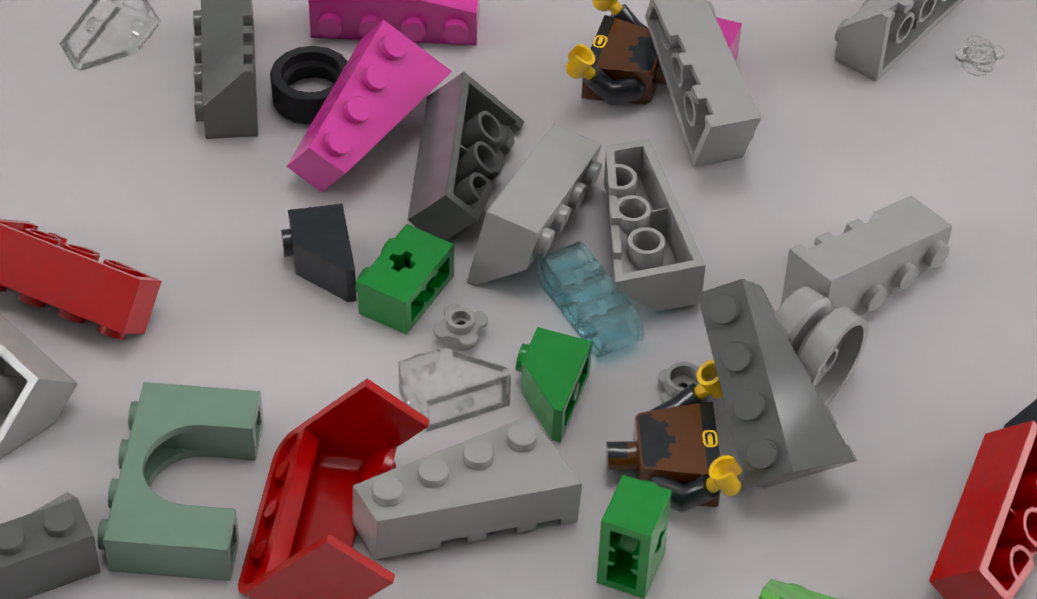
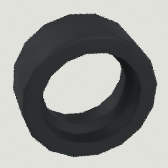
M320 46L298 47L285 52L274 62L270 71L274 107L282 116L293 122L311 124L348 61L342 54L330 48ZM313 77L327 79L334 83L331 87L316 92L297 91L289 87L293 82Z

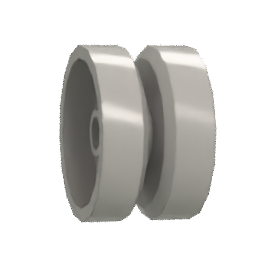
M805 286L797 289L786 298L776 311V314L791 339L790 343L801 363L805 364L813 379L811 382L826 406L843 387L855 368L867 338L868 322L845 307L832 311L831 301L827 297Z

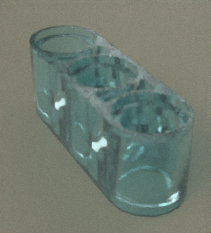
M578 241L536 259L537 275L544 290L580 338L592 341V353L596 357L600 358L643 339V325L636 309L622 292L615 289L612 278L583 242Z

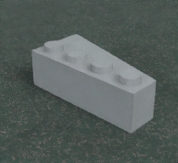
M650 0L645 19L693 166L697 167L742 158L754 137L761 116L719 27L712 3L708 0Z
M910 196L875 211L870 221L866 224L859 219L847 223L843 234L835 237L829 232L817 236L814 241L816 246L809 249L805 248L802 244L789 249L781 305L794 291L807 286L827 297L831 301L832 311L845 307L859 316L867 311L873 312L894 292L899 289H907L917 276L930 267L937 268L944 262L950 251L948 243L952 225L916 198Z
M529 415L353 485L352 524L374 558L378 560L440 548L441 541L451 539H466L467 543L487 539V533L515 528L516 533L536 530L537 523L558 520L560 525L578 522L582 483L532 415Z

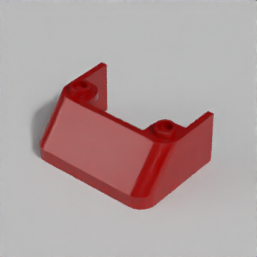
M367 378L290 431L281 441L272 458L239 577L238 591L249 599H368L393 584L394 573L352 548L356 529L352 524L353 485L396 469L394 458L397 447L428 428L430 419Z

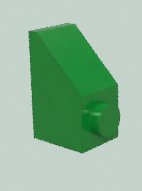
M537 327L530 344L523 343L521 345L515 369L518 372H522V395L551 440L561 442L590 374L592 341Z

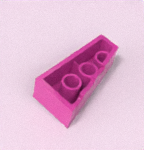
M308 0L311 38L361 40L381 21L385 20L414 43L477 45L480 0Z
M385 20L381 21L358 43L286 167L323 192L345 175L452 71Z

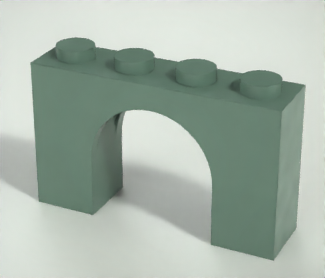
M143 382L139 402L132 401L129 408L128 427L131 431L129 440L122 439L119 447L118 465L119 469H121L119 479L112 478L109 485L108 506L111 509L109 519H101L98 528V549L105 550L109 571L231 581L239 544L236 509L173 503L158 496L150 487L162 470L182 459L206 456L256 460L264 423L261 391Z

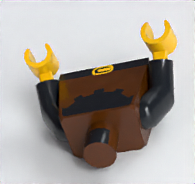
M592 0L593 6L597 10L603 12L609 10L611 15H604L591 48L583 44H577L569 52V62L566 64L567 74L574 79L582 77L581 98L602 100L609 105L623 103L646 105L651 103L658 83L665 85L667 83L649 28L638 20L626 4L620 5L618 0Z
M714 360L706 361L699 367L696 374L699 385L692 383L672 399L650 411L637 414L634 422L633 441L606 442L607 471H635L636 479L651 481L660 487L672 490L670 508L678 512H685L698 505L718 507L720 491L726 496H734L738 494L741 488V482L736 477L742 473L740 465L730 455L720 457L713 402H707L706 398L709 395L714 398H723Z

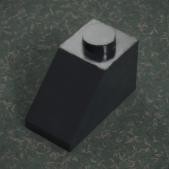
M343 204L288 210L289 229L281 230L284 257L293 256L296 275L346 302L357 301L355 266Z

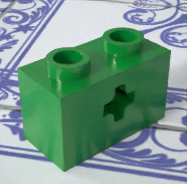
M406 224L395 238H389L386 241L376 261L370 267H365L360 272L355 285V291L358 293L359 314L407 335L454 277V244Z
M622 475L601 520L596 583L645 599L666 550L672 490L660 487L651 481L638 480Z

